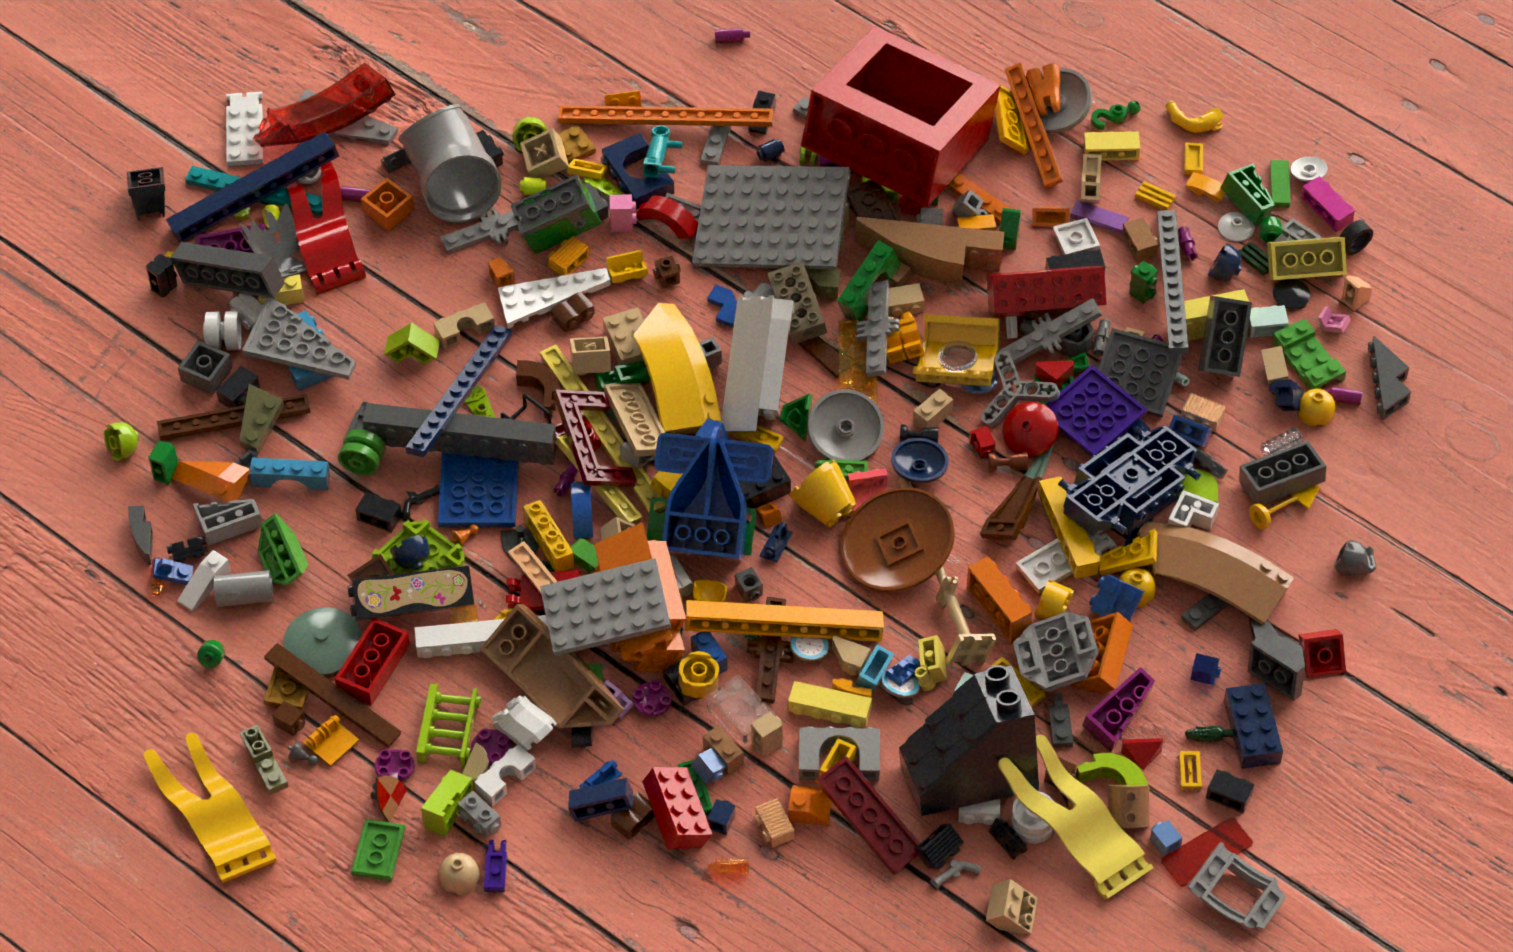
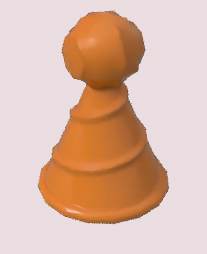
M472 524L467 530H453L451 532L452 543H459L463 547L471 534L479 532L478 525Z

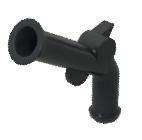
M436 485L434 488L417 495L415 492L406 491L409 498L404 502L401 516L405 519L409 518L413 504L420 505L423 503V500L437 494L440 495L439 486Z

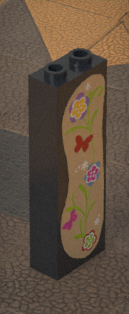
M469 566L356 579L350 582L351 585H348V595L353 599L350 611L351 616H355V621L472 607L474 605Z

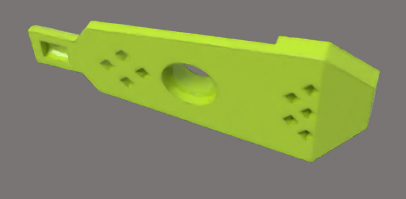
M603 176L601 180L589 177L583 178L584 184L589 182L593 188L595 187L608 197L610 195H624Z
M476 385L464 401L474 415L495 417L485 389ZM484 406L485 409L480 410L479 407Z

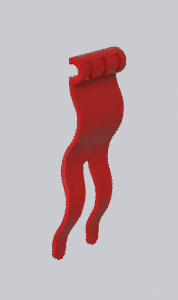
M331 161L321 166L323 216L320 219L313 218L306 193L298 180L286 186L290 195L298 244L311 284L314 285L317 295L366 278L364 267L360 259L357 258L345 220L340 184Z

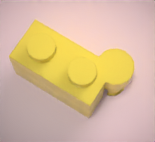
M300 274L282 277L285 284L274 299L284 305L304 303ZM258 296V301L264 305L267 297Z
M937 635L918 640L920 667L915 670V676L918 678V683L923 691H930L937 682L947 680L945 648Z

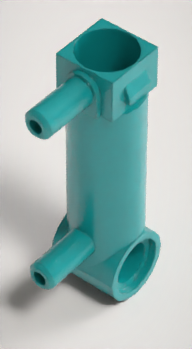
M655 126L652 129L651 141L643 163L644 177L659 178L661 172L674 174L676 171L675 166H665L662 163L666 150L668 148L682 149L683 142L670 141V130L666 126Z

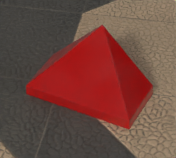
M1163 738L1122 740L1121 753L1144 770L1162 752Z

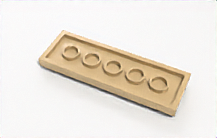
M641 383L604 385V392H606L609 403L634 455L640 457L656 455L658 436L665 433Z

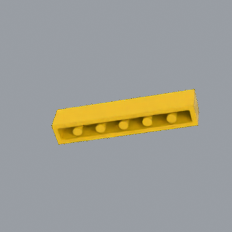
M1062 477L1040 480L1038 495L1075 579L1097 575L1099 566H1101V559L1099 554L1096 555L1093 541L1089 539L1087 531L1063 513L1067 493L1058 486Z

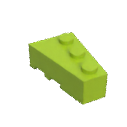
M450 770L442 778L441 783L421 807L425 829L445 837L447 836L459 815L458 802L473 790L472 778Z

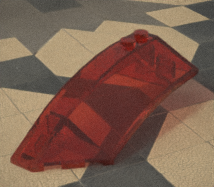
M364 62L341 80L313 96L272 110L268 108L266 111L268 115L262 119L258 127L260 131L254 135L253 140L260 147L303 143L323 132L329 135L375 112L379 106L389 102L396 94L388 80Z

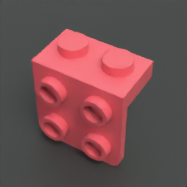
M874 469L872 471L848 474V486L857 504L853 508V513L869 498L888 490L886 469Z

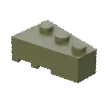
M251 384L248 386L239 441L241 448L245 450L253 448L257 452L256 455H258L284 408L283 399Z

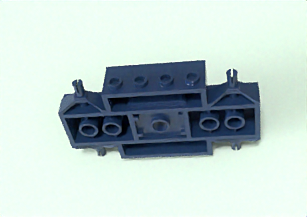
M1165 425L1150 431L1147 430L1146 432L1136 426L1132 433L1140 437L1141 443L1129 433L1123 437H1118L1113 444L1104 447L1099 454L1093 455L1088 462L1078 466L1076 478L1072 485L1064 479L1059 481L1058 486L1067 493L1063 513L1092 536L1098 531L1112 528L1122 535L1126 532L1131 534L1179 498L1184 489L1185 474L1190 475L1196 481L1199 480L1201 474L1193 469V461L1197 449Z

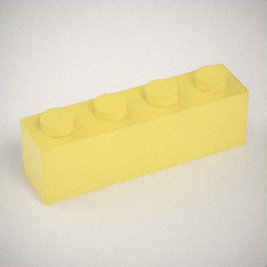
M794 681L788 700V711L796 715L803 714L812 716L815 719H826L833 723H844L855 728H866L872 708V698Z

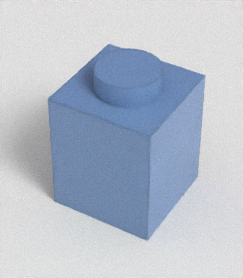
M711 748L699 754L691 767L702 781L707 784L721 779L727 765L716 751Z
M1169 820L1163 823L1159 822L1152 827L1150 840L1164 857L1181 848L1183 837Z

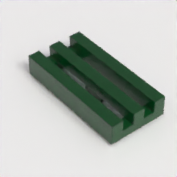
M1251 241L1247 243V246L1244 245L1242 250H1238L1241 258L1261 275L1264 276L1269 272L1268 255Z

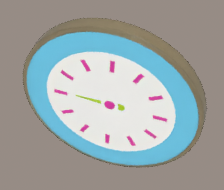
M791 637L790 649L797 658L807 662H815L823 659L828 654L829 641L822 638Z

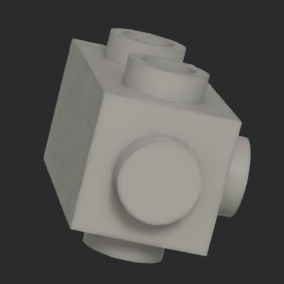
M474 791L458 802L460 818L465 822L468 821L477 834H482L485 838H488L491 834L493 835L499 831L501 827L500 815Z

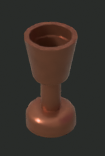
M1023 452L1010 455V458H997L995 453H989V472H995L997 466H1010L1011 469L1028 471V454Z

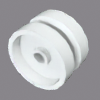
M1039 792L1046 798L1052 800V798L1049 795L1043 792ZM1018 798L1015 800L1011 819V827L1015 831L1014 834L1018 835L1024 842L1031 844L1042 843L1049 839L1054 833L1053 828L1028 810Z

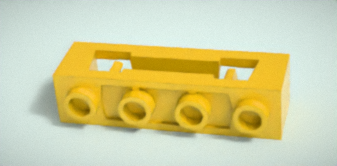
M538 500L523 506L524 523L554 571H567L574 568V552L542 501Z

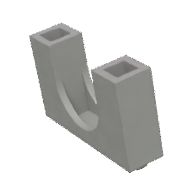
M812 726L800 728L799 780H816L819 777L820 756L826 749L834 746L837 739L856 746V754L859 758V771L867 781H879L880 729L872 727L865 729L853 727L814 728Z

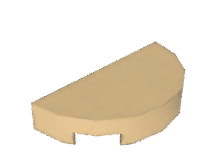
M475 743L462 772L463 775L472 778V780H476L480 774H484L489 764L484 747L478 743Z

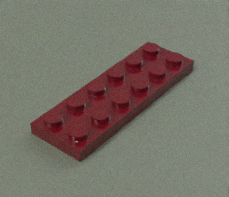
M847 756L815 780L816 784L893 875L919 856L914 849L920 842Z

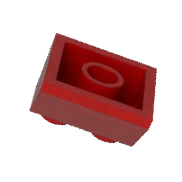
M1338 629L1298 634L1299 645L1302 646L1307 678L1346 673L1343 634Z

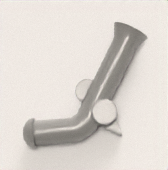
M952 859L950 868L937 878L931 879V883L936 889H939L940 885L952 876L959 877L961 870L965 869L979 874L982 868L980 865L966 861L957 862Z

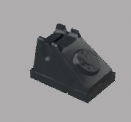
M163 167L128 171V194L131 197L137 219L141 221L140 216L142 214L160 212L162 217H165L166 189Z

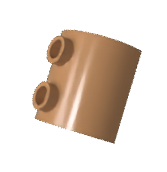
M1108 785V810L1120 827L1138 828L1149 826V785Z

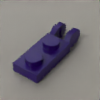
M489 840L488 852H486L484 892H505L507 841H501V852H494V840Z

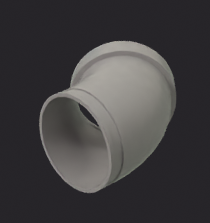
M460 104L446 106L423 117L399 136V142L403 145L420 179V188L425 203L436 217L454 223L468 222L481 217L494 206L501 192V178L493 159L485 152Z

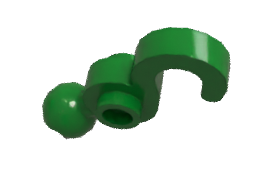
M1130 101L1126 107L1116 104L1111 106L1109 111L1097 109L1092 113L1091 124L1094 128L1104 130L1105 122L1098 120V118L1103 117L1117 123L1123 122L1128 113L1132 115L1139 113L1141 106L1137 101Z

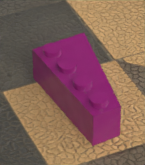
M1140 667L1085 716L1082 726L1107 750L1112 752L1151 692L1155 680Z

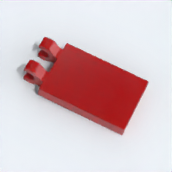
M579 570L550 572L557 582L580 577ZM522 575L521 580L516 578L507 579L509 592L521 591V596L506 595V603H508L509 609H513L517 604H523L531 611L545 610L542 595L526 575Z

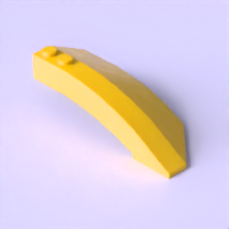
M656 304L652 312L631 337H634L646 364L655 394L660 423L665 433L696 434L707 419L721 422L711 373L692 328L675 304Z

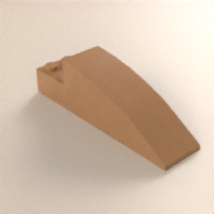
M857 217L855 241L872 250L879 240L893 248L898 260L910 267L911 272L934 280L961 285L963 267L1000 271L1004 232Z

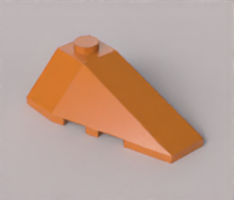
M179 461L172 479L229 502L239 500L251 469L234 462Z

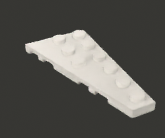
M607 268L498 287V292L507 328L509 329L514 327L513 324L516 322H525L529 320L530 316L535 314L542 315L551 311L553 307L566 301L575 293H593L610 286L611 283Z

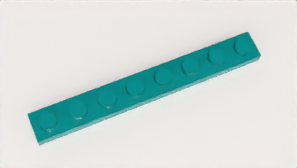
M191 166L185 181L186 184L218 191L242 177ZM284 187L260 200V202L281 207L287 204L292 209L289 192ZM306 193L312 214L322 216V197Z

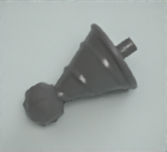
M299 741L293 747H288V750H290L289 759L307 760L308 764L312 766L317 764L318 757L316 755L309 756Z

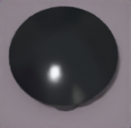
M1284 279L1274 286L1273 297L1277 302V306L1285 305V308L1302 309L1306 307L1310 299V291L1306 284L1297 279Z

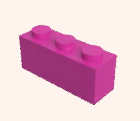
M1320 176L1302 186L1301 198L1335 232L1353 222L1355 213L1353 207L1347 204L1341 195L1336 193L1329 183Z

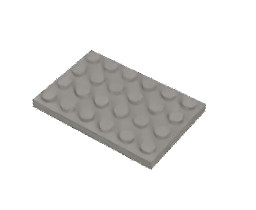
M656 558L540 586L554 656L671 628Z

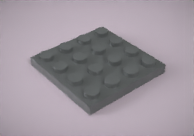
M1112 328L1098 370L1147 408L1148 414L1163 418L1183 354H1169V346L1166 342Z

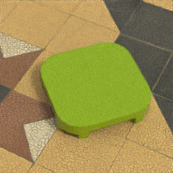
M425 519L423 521L409 522L408 520L404 522L402 530L379 551L375 549L372 553V559L381 554L395 575L465 566V556L460 544L457 543L455 545L433 529L430 526V522ZM417 535H421L423 538L425 535L430 546V556L423 563V567L416 571H413L412 568L404 569L399 567L393 560L390 549L394 545L398 548L402 545L401 541Z

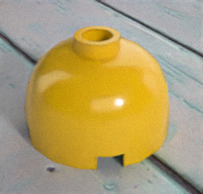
M1311 389L1302 395L1298 417L1304 424L1311 427H1316V425L1326 426L1333 420L1335 401L1327 391Z
M1131 568L1123 572L1119 577L1120 580L1145 591L1138 607H1144L1154 599L1156 592L1155 580L1145 569Z

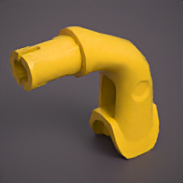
M1169 101L1165 105L1166 110L1171 116V121L1188 132L1203 133L1210 130L1216 131L1220 130L1223 126L1221 123L1223 113L1219 108L1210 109L1204 115L1196 118H1188L1179 110L1174 101Z

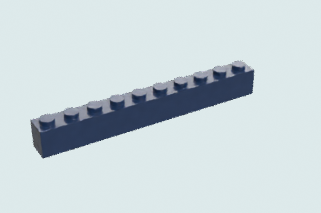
M323 132L172 215L166 221L178 242H185L339 157L336 146L328 134Z

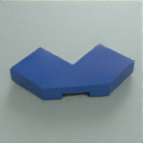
M715 284L707 297V302L722 307L716 316V322L733 328L737 306L735 296L732 290Z

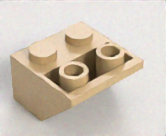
M1011 879L992 884L986 921L999 930L1027 935L1032 934L1038 898Z

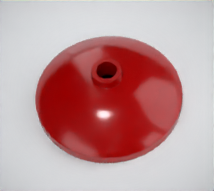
M1030 401L1017 405L1008 413L1003 423L1002 434L1005 444L1013 453L1027 452L1028 458L1044 454L1053 446L1058 436L1059 426L1054 412L1048 406ZM1029 423V427L1024 429L1025 424Z

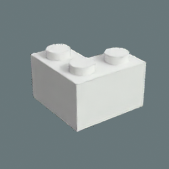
M1183 490L1169 517L1168 524L1184 527L1195 525L1210 531L1217 518L1219 503Z

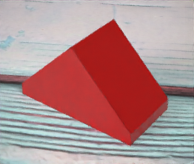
M1074 361L1036 362L1035 376L1043 382L1055 383L1059 388L1073 375Z

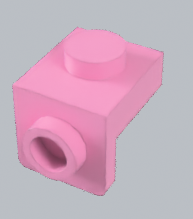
M1329 306L1324 307L1318 318L1324 332L1344 333L1351 321L1349 315L1333 314Z

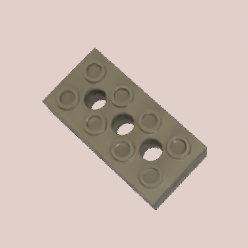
M803 261L769 272L768 277L775 298L794 301V314H792L790 331L788 332L792 345L826 334V325Z

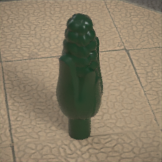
M1216 725L1196 726L1195 729L1186 730L1185 736L1187 739H1195L1198 742H1216L1223 740V737H1233V729H1223V727Z

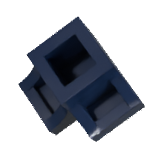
M1274 380V384H1270L1269 391L1276 396L1275 405L1283 411H1300V400L1304 389L1292 380Z

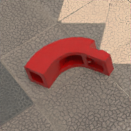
M652 196L648 202L640 205L636 213V217L639 220L657 219L665 223L672 229L678 239L691 238L698 229V222L693 215L683 206L666 197Z

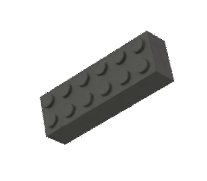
M181 242L170 257L183 284L267 298H275L285 284L273 256Z

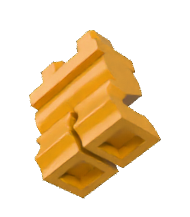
M905 312L901 315L902 319L899 320L898 325L899 331L893 332L891 336H887V358L890 364L907 360L906 354L908 359L925 355L918 325L910 312Z

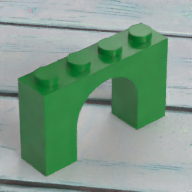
M879 240L876 242L837 299L844 317L856 324L865 319L868 314L867 295L876 278L882 275L891 280L901 266L893 248Z

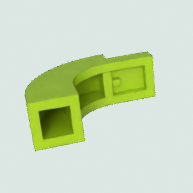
M1113 753L1093 754L1091 763L1084 762L1077 766L1076 774H1078L1076 779L1080 783L1099 777H1107L1117 781L1120 785H1148L1143 772L1134 762Z

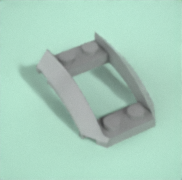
M1220 842L1211 851L1210 856L1193 879L1187 884V888L1211 908L1243 926L1264 929L1285 900V895L1278 886V879L1258 871L1235 853L1228 851L1223 846L1224 844ZM1226 869L1263 891L1247 915L1232 909L1210 893Z

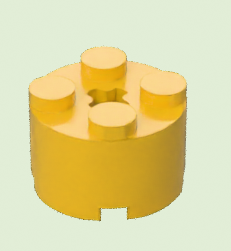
M1049 580L1034 616L1045 620L1065 613L1074 590Z
M692 652L680 662L679 686L682 693L686 696L694 698L710 697L718 685L719 665L706 652Z

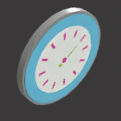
M887 671L882 675L881 684L883 688L894 696L911 698L919 692L920 685L916 677L899 686L885 676Z

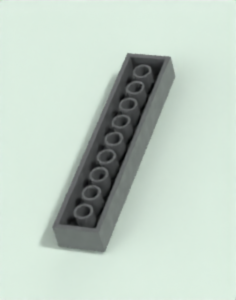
M367 403L362 420L363 429L378 435L386 446L406 448L432 410ZM456 413L432 445L429 452L437 451L447 454L455 453L465 456L498 458L505 461L515 460L523 463L532 462L541 465H554L557 444L555 443L557 440L555 424Z

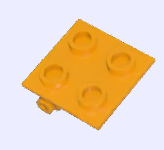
M337 715L330 716L325 723L321 724L316 731L303 741V744L330 766L360 741L339 723L340 718Z

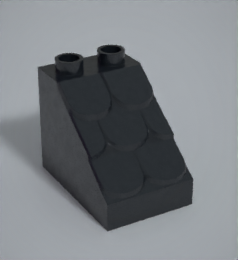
M995 665L987 668L986 671L974 674L954 692L948 701L925 719V724L899 747L900 765L921 816L1014 796L1015 794L998 767V761L1002 758H1008L1023 774L1029 784L1036 790H1039L1035 714L1012 665L1006 667Z

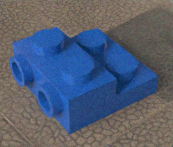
M1107 574L1105 577L1102 576L1097 585L1100 589L1097 595L1094 594L1089 602V605L1092 606L1090 610L1101 616L1119 612L1131 622L1145 591L1110 574Z

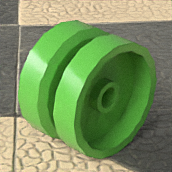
M352 429L345 436L337 456L338 461L344 468L355 474L372 475L378 470L386 445L378 435L368 430Z

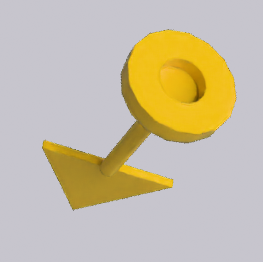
M1321 485L1312 486L1290 495L1292 496L1291 498L1268 510L1262 504H1253L1249 508L1251 521L1258 529L1264 530L1270 526L1271 513L1296 500L1309 510Z

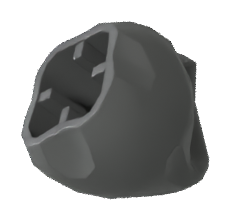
M1346 541L1338 553L1334 565L1336 571L1350 576L1374 572L1376 570L1373 556L1374 549L1370 546L1365 547L1358 541Z

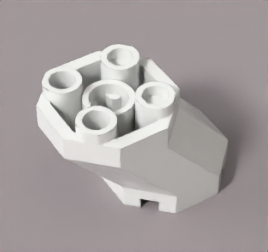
M521 695L510 700L506 704L507 709L499 711L492 717L495 728L507 735L510 740L517 745L519 744L526 751L532 748L530 744L540 742L553 729V726L557 724L552 717L531 703L526 696L522 697Z

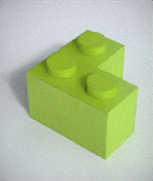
M410 323L387 336L384 355L397 363L412 357L421 364L426 365L437 358L440 340L417 325Z

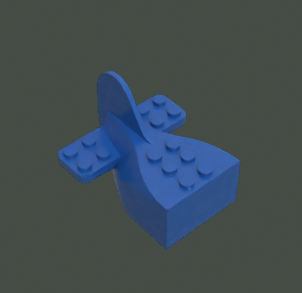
M714 427L711 437L662 433L658 436L655 455L656 469L661 472L682 474L673 487L666 506L662 541H666L668 551L743 559L747 505L739 481L766 483L770 480L774 454L773 448L770 445L726 440L724 429L721 427Z

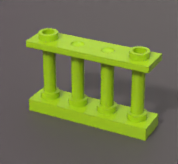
M430 683L416 750L418 762L426 763L427 755L438 754L460 757L461 767L466 766V761L471 754L469 746L476 709L481 706V696H478L477 688H473L472 697L443 695L442 692H439L438 684ZM443 702L470 705L469 713L440 712L437 709V704ZM438 719L467 722L465 732L435 729L433 724ZM434 737L463 739L462 749L432 746L430 739Z

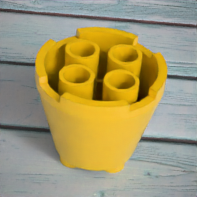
M834 459L831 461V464L825 462L811 472L800 484L801 487L796 486L789 494V497L795 504L825 526H828L829 529L838 523V519L841 516L847 517L857 505L842 471Z

